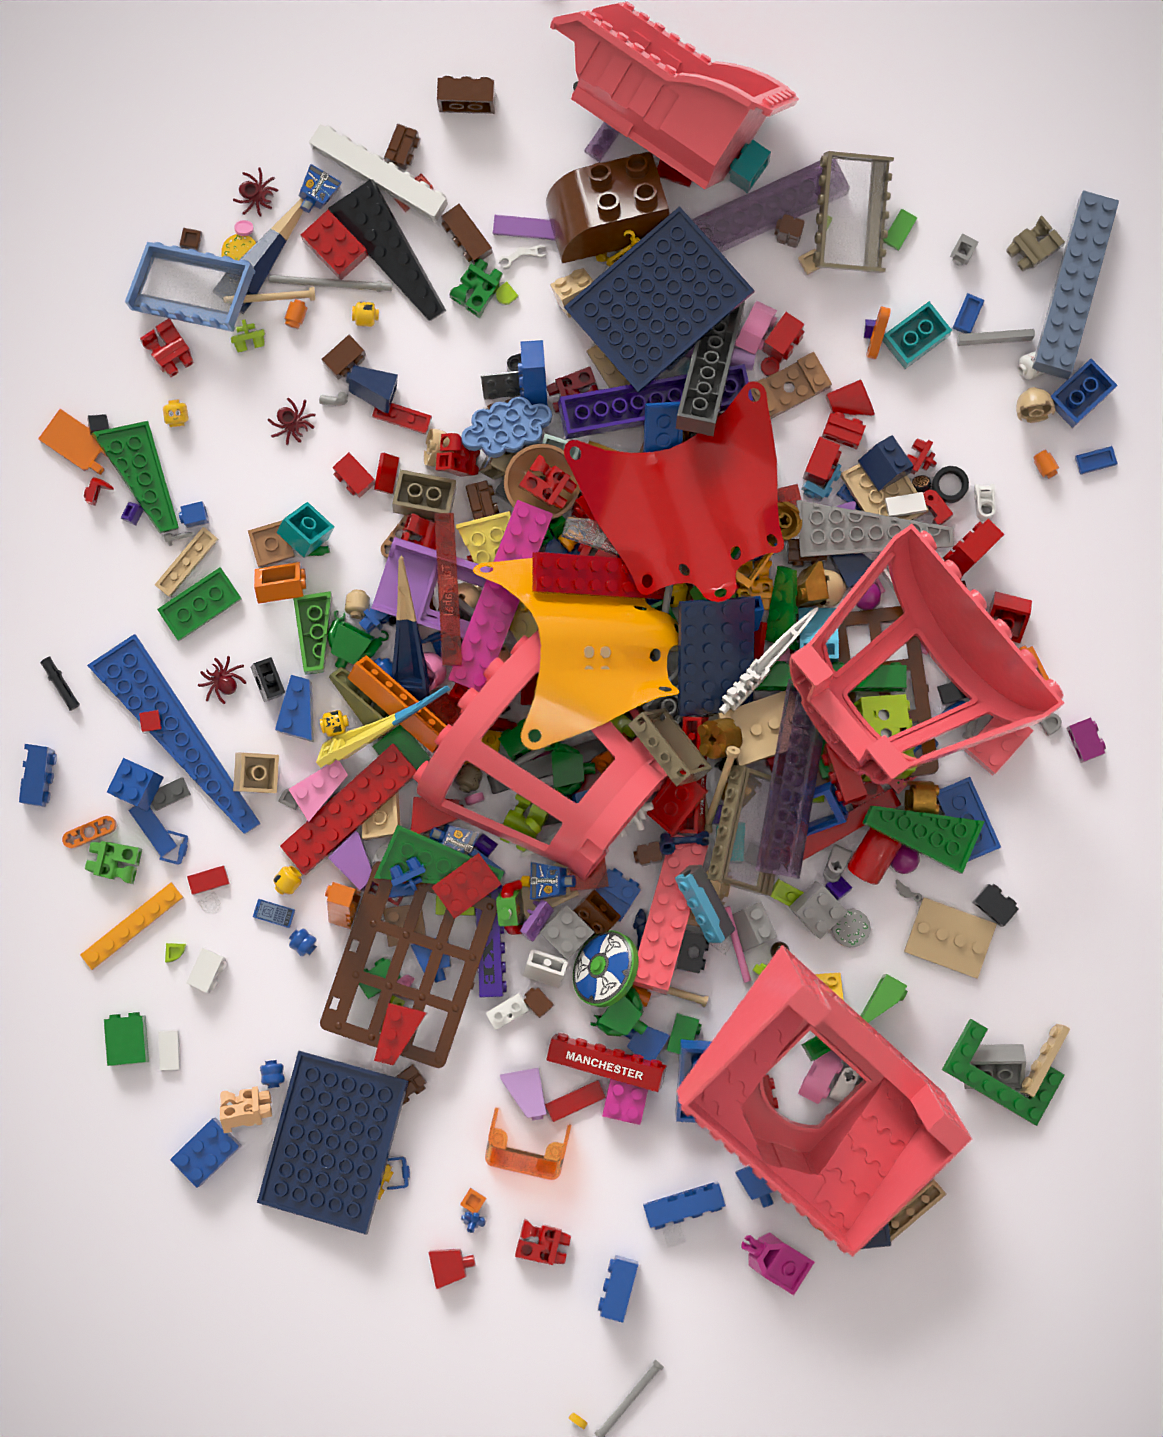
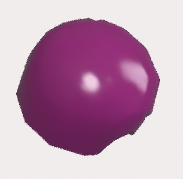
M873 583L856 606L859 609L865 611L873 610L880 604L881 591L877 584Z
M902 845L892 861L891 867L901 874L911 873L919 865V853Z

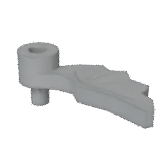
M183 532L174 536L171 533L163 536L165 542L172 546V540L194 535L193 532Z
M896 879V889L900 895H903L904 898L913 897L918 902L922 900L920 893L911 892L909 887Z

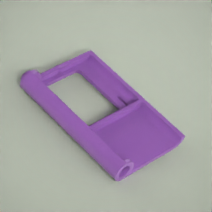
M394 537L371 609L397 617L398 559L402 556L417 624L464 638L470 623L469 621L450 615H443L444 613L430 609L429 605L438 577L444 575V573L447 576V572H450L448 573L450 577L484 587L486 579L473 572V568L478 564ZM484 566L480 568V571L488 573L491 568Z

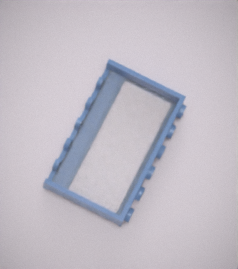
M147 242L125 303L132 311L234 332V326L255 270L247 260L241 259L238 261L228 256L219 257L209 252L204 254L194 249L185 250L175 245L170 247L160 242Z

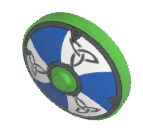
M609 930L594 935L583 945L573 967L574 989L582 1001L594 1007H608L617 1003L627 994L634 983L638 971V952L633 941L618 931Z

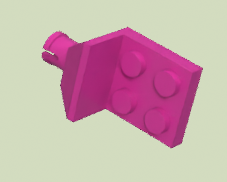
M770 1232L759 1237L758 1240L751 1235H747L744 1239L750 1242V1245L742 1241L741 1247L749 1252V1266L764 1278L790 1294L795 1295L815 1262Z

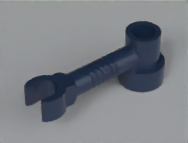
M702 831L694 836L671 837L669 833H662L659 837L660 851L664 855H670L675 851V845L687 843L707 846L710 844L709 839L703 838L710 837L709 832Z

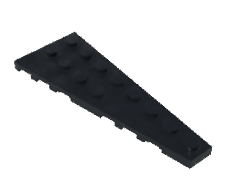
M370 179L327 208L366 248L368 255L429 321L446 312L444 305L374 179Z

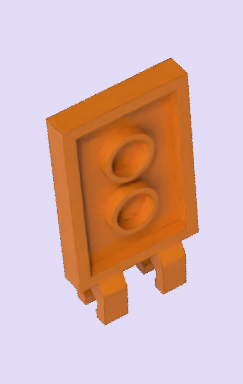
M59 409L38 439L83 471L90 468L99 475H102L105 469L94 460L99 453L105 456L106 454L93 435H90L87 426L62 409Z

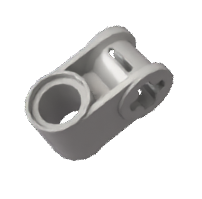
M834 844L823 871V876L828 882L833 883L839 880L848 864L852 851Z

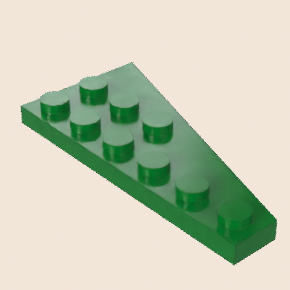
M143 421L93 432V437L159 534L178 530V522L149 422Z
M870 806L862 824L959 874H963L985 821Z
M397 824L374 878L392 879L390 868L398 864L403 873L409 871L410 869L406 861L416 856L420 864H424L426 870L413 877V879L420 876L422 879L420 883L436 884L472 857ZM488 864L499 881H501L504 871Z

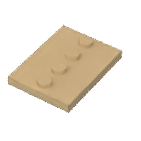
M860 464L845 470L840 475L859 508L864 512L888 516L885 498L918 493L908 476L878 492ZM927 508L926 512L899 516L898 518L915 520L928 513L929 510Z
M789 689L739 706L735 711L730 709L725 715L722 713L717 715L718 719H733L735 721L733 723L741 729L743 740L741 748H738L740 754L735 758L737 765L747 766L810 744L811 742Z
M923 897L904 952L978 979L997 924Z

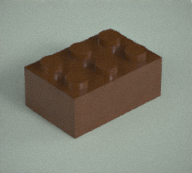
M443 76L438 78L437 104L439 112L495 114L496 90L494 79L489 77L472 79L469 76L461 78Z

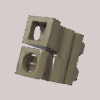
M1042 215L1039 217L1035 227L1031 230L1028 228L1024 229L1013 238L1012 243L1006 249L1011 258L1018 253L1023 256L1017 262L1018 267L1022 271L1030 267L1032 269L1065 244L1063 238L1055 229L1052 230L1053 228ZM1040 236H1046L1045 238H1043L1041 241L1038 242V240H1037L1038 237H1040Z

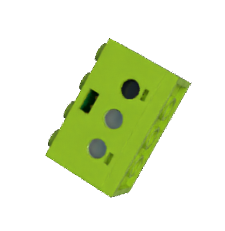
M906 694L860 697L854 703V706L863 718L881 737L886 735L889 738L913 727L912 720L909 719L910 702L907 700ZM915 747L903 752L910 757L916 758L913 752ZM917 766L904 771L895 779L907 778L916 770ZM865 774L861 776L862 781H872Z

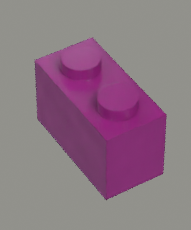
M1091 717L1066 728L1080 763L1105 754L1106 745L1103 739L1099 738L1097 723L1092 721Z

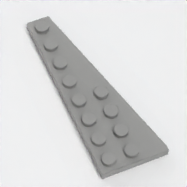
M802 500L796 501V506L800 512L799 516L802 519V528L799 532L800 557L882 552L896 534L911 524L919 532H928L935 540L937 548L954 547L953 527Z

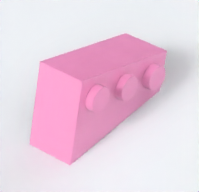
M335 760L331 765L323 767L288 789L308 822L345 780L348 774L340 761Z

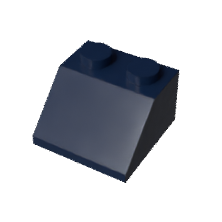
M893 435L877 443L858 460V463L878 492L909 475L913 468L912 462Z

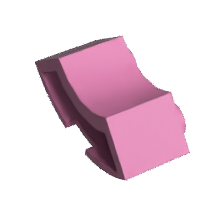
M756 301L740 331L735 346L754 355L758 349L762 350L765 341L764 337L769 327L773 328L777 321V317H775L777 310Z
M831 1050L814 1060L801 1084L798 1094L817 1104L820 1103L822 1098L826 1099L831 1091L828 1087L835 1073L839 1075L843 1068L842 1059Z

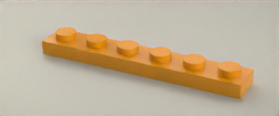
M170 882L81 953L80 956L90 969L94 970L183 899V895Z

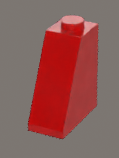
M413 797L412 831L424 834L431 831L433 827L440 828L446 824L459 821L458 818L435 809L422 797ZM447 799L464 807V804H461V801L458 799Z

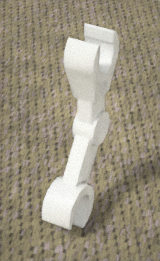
M546 246L519 247L509 256H502L499 259V263L507 260L509 263L503 266V269L507 270L511 267L513 261L524 255L540 259L545 258L546 254H539L538 250L546 249Z

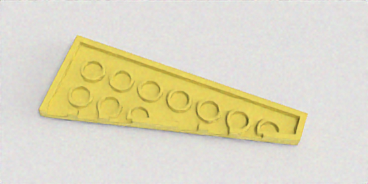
M511 511L456 524V529H458L474 563L481 564L494 561L511 517ZM518 604L509 627L517 642L524 635L530 638L539 628L530 610L526 613L519 610L526 607L524 604Z

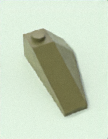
M340 667L330 674V680L363 726L390 716L347 679L350 671Z

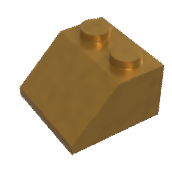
M822 561L803 569L797 577L798 595L795 596V602L798 608L813 607L829 599Z

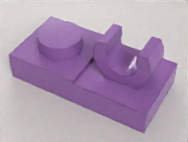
M542 899L540 902L533 901L536 908L534 911L527 910L530 916L523 923L520 930L526 939L532 942L554 911Z

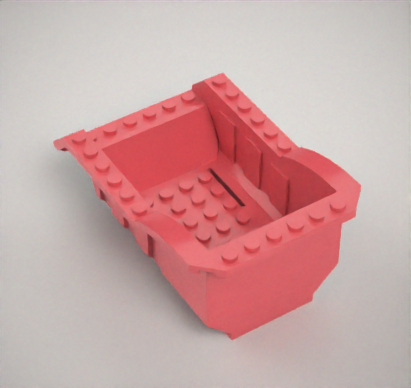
M627 1L625 3L620 2L593 8L592 12L586 10L554 17L550 28L556 29L565 35L575 45V68L579 81L573 84L574 92L571 99L703 189H707L725 179L731 169V163L735 158L739 159L743 146L746 143L750 144L766 117L795 106L799 100L796 93L790 90L788 86L758 70L734 63L718 61L712 63L709 56L697 53L694 46L681 42V38L678 35L668 33L662 24L658 22L653 23L649 20L650 17L647 14L634 10L635 7Z

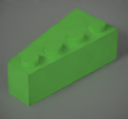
M331 591L293 598L305 675L323 673L325 669L327 633L332 602Z

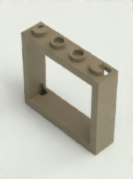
M666 708L642 712L628 724L676 786L698 781L713 769ZM662 714L666 716V719L663 721L660 719ZM684 769L687 774L682 775L680 771Z

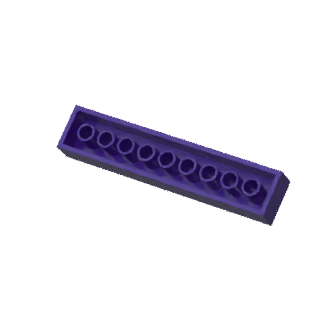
M745 364L730 366L719 412L726 411L738 393L749 382ZM687 374L653 380L639 393L630 384L560 397L557 404L565 440L644 426L645 403L681 402ZM749 390L748 397L753 401L751 390Z

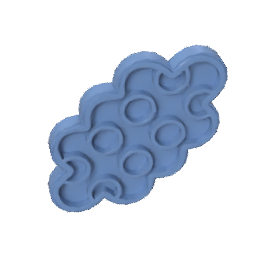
M515 397L508 404L496 402L490 409H479L474 412L471 418L472 426L467 427L462 432V444L471 451L482 449L485 455L492 458L500 457L506 451L511 453L519 452L524 445L531 446L540 442L542 439V428L547 427L551 423L552 411L545 404L531 405L529 400L524 397Z

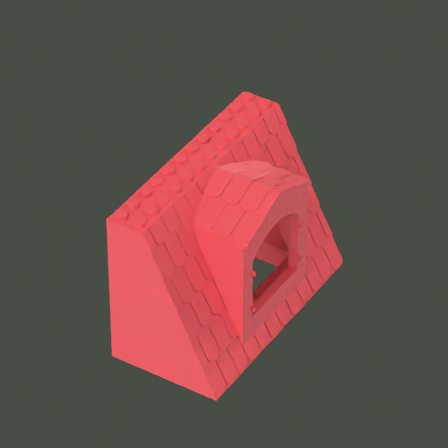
M783 945L775 953L744 999L741 1000L707 1050L702 1054L691 1072L688 1073L677 1089L678 1101L681 1104L680 1108L686 1115L695 1117V1122L703 1129L706 1127L716 1141L721 1140L729 1153L737 1154L739 1161L747 1167L749 1165L759 1179L764 1178L767 1181V1185L774 1192L776 1190L779 1191L786 1203H792L796 1206L795 1210L801 1216L806 1215L809 1218V1222L816 1229L821 1228L824 1231L823 1234L829 1241L834 1240L838 1243L837 1247L843 1253L848 1252L852 1257L972 1140L971 1135L947 1095ZM809 1031L815 1034L864 1079L818 1125L797 1123L781 1115L768 1101L763 1087V1077Z

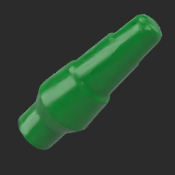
M329 545L319 546L307 556H323L330 553Z

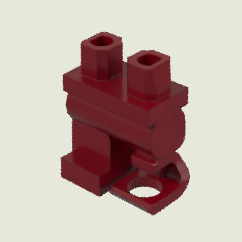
M591 366L557 378L554 383L546 386L549 397L557 394L560 397L580 394L579 390L590 387V389L586 392L599 390ZM558 401L552 403L555 414L559 413Z

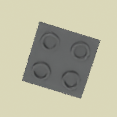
M518 371L480 375L484 400L520 395L521 388Z

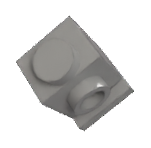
M962 233L950 255L953 258L952 261L959 266L967 265L979 241ZM959 251H965L966 255L960 253Z

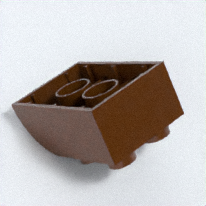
M651 152L632 154L628 157L575 169L556 181L546 197V208L562 264L622 250L632 245L630 240L632 235L626 234L624 236L625 231H633L635 238L638 237L641 240L670 215L669 206Z

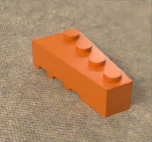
M332 882V885H328L325 896L328 897V922L351 929L362 892Z

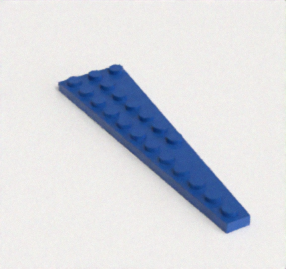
M133 634L87 665L139 722V713L159 710L162 730L150 731L149 733L244 834H247L261 824L239 791H233V780L136 634Z

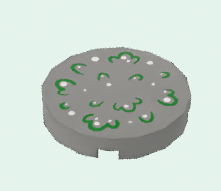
M846 909L848 913L832 927V932L836 941L842 946L849 948L858 947L869 937L871 931L870 921L861 911Z

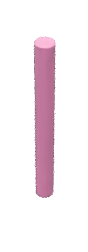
M727 906L724 908L736 929L730 936L744 982H749L751 977L731 907Z

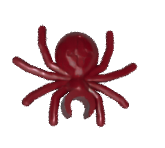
M261 167L258 168L259 184L257 179L251 174L242 172V175L254 181H245L239 186L240 195L249 200L233 198L234 202L240 204L252 202L242 212V215L248 213L255 202L257 213L260 217L262 214L259 202L263 207L272 209V206L267 205L272 202L266 200L265 197L267 195L274 196L269 190L275 192L279 190L266 186L275 177L269 178L262 185Z
M287 398L295 412L289 407L280 408L277 412V419L282 425L274 423L270 418L267 419L273 426L281 429L285 428L276 434H272L271 437L274 438L287 432L286 445H289L292 432V436L301 443L302 440L299 437H303V435L299 432V429L304 428L308 432L306 425L314 429L310 422L303 419L315 417L316 414L310 413L302 416L307 400H303L302 408L298 414L295 403L290 398Z
M227 656L224 669L221 662L214 658V661L218 664V666L212 664L216 669L214 673H210L206 669L208 674L206 675L203 671H200V674L210 682L199 683L198 687L213 684L207 693L206 701H209L210 695L215 688L218 699L222 704H225L226 702L221 698L218 689L225 695L233 694L237 689V683L232 676L239 679L243 684L247 683L241 676L230 673L236 669L243 668V664L227 670L230 656Z

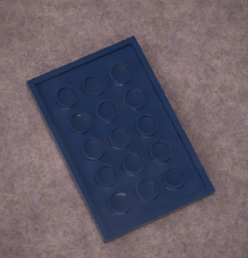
M735 597L721 602H714L708 599L679 601V716L721 713L719 709L724 704L722 697L727 695V690L733 687L735 682L738 683L740 681L741 675L745 674L746 670L754 662V597ZM753 692L740 706L753 702Z

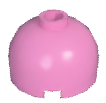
M423 652L430 680L429 691L444 682L447 675L446 664L436 653Z

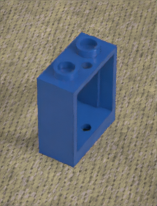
M831 782L790 796L787 805L788 812L794 816L796 827L799 831H802L804 837L847 822L848 811L843 806L842 801L838 802L835 795L837 789ZM825 795L834 814L809 822L800 803Z

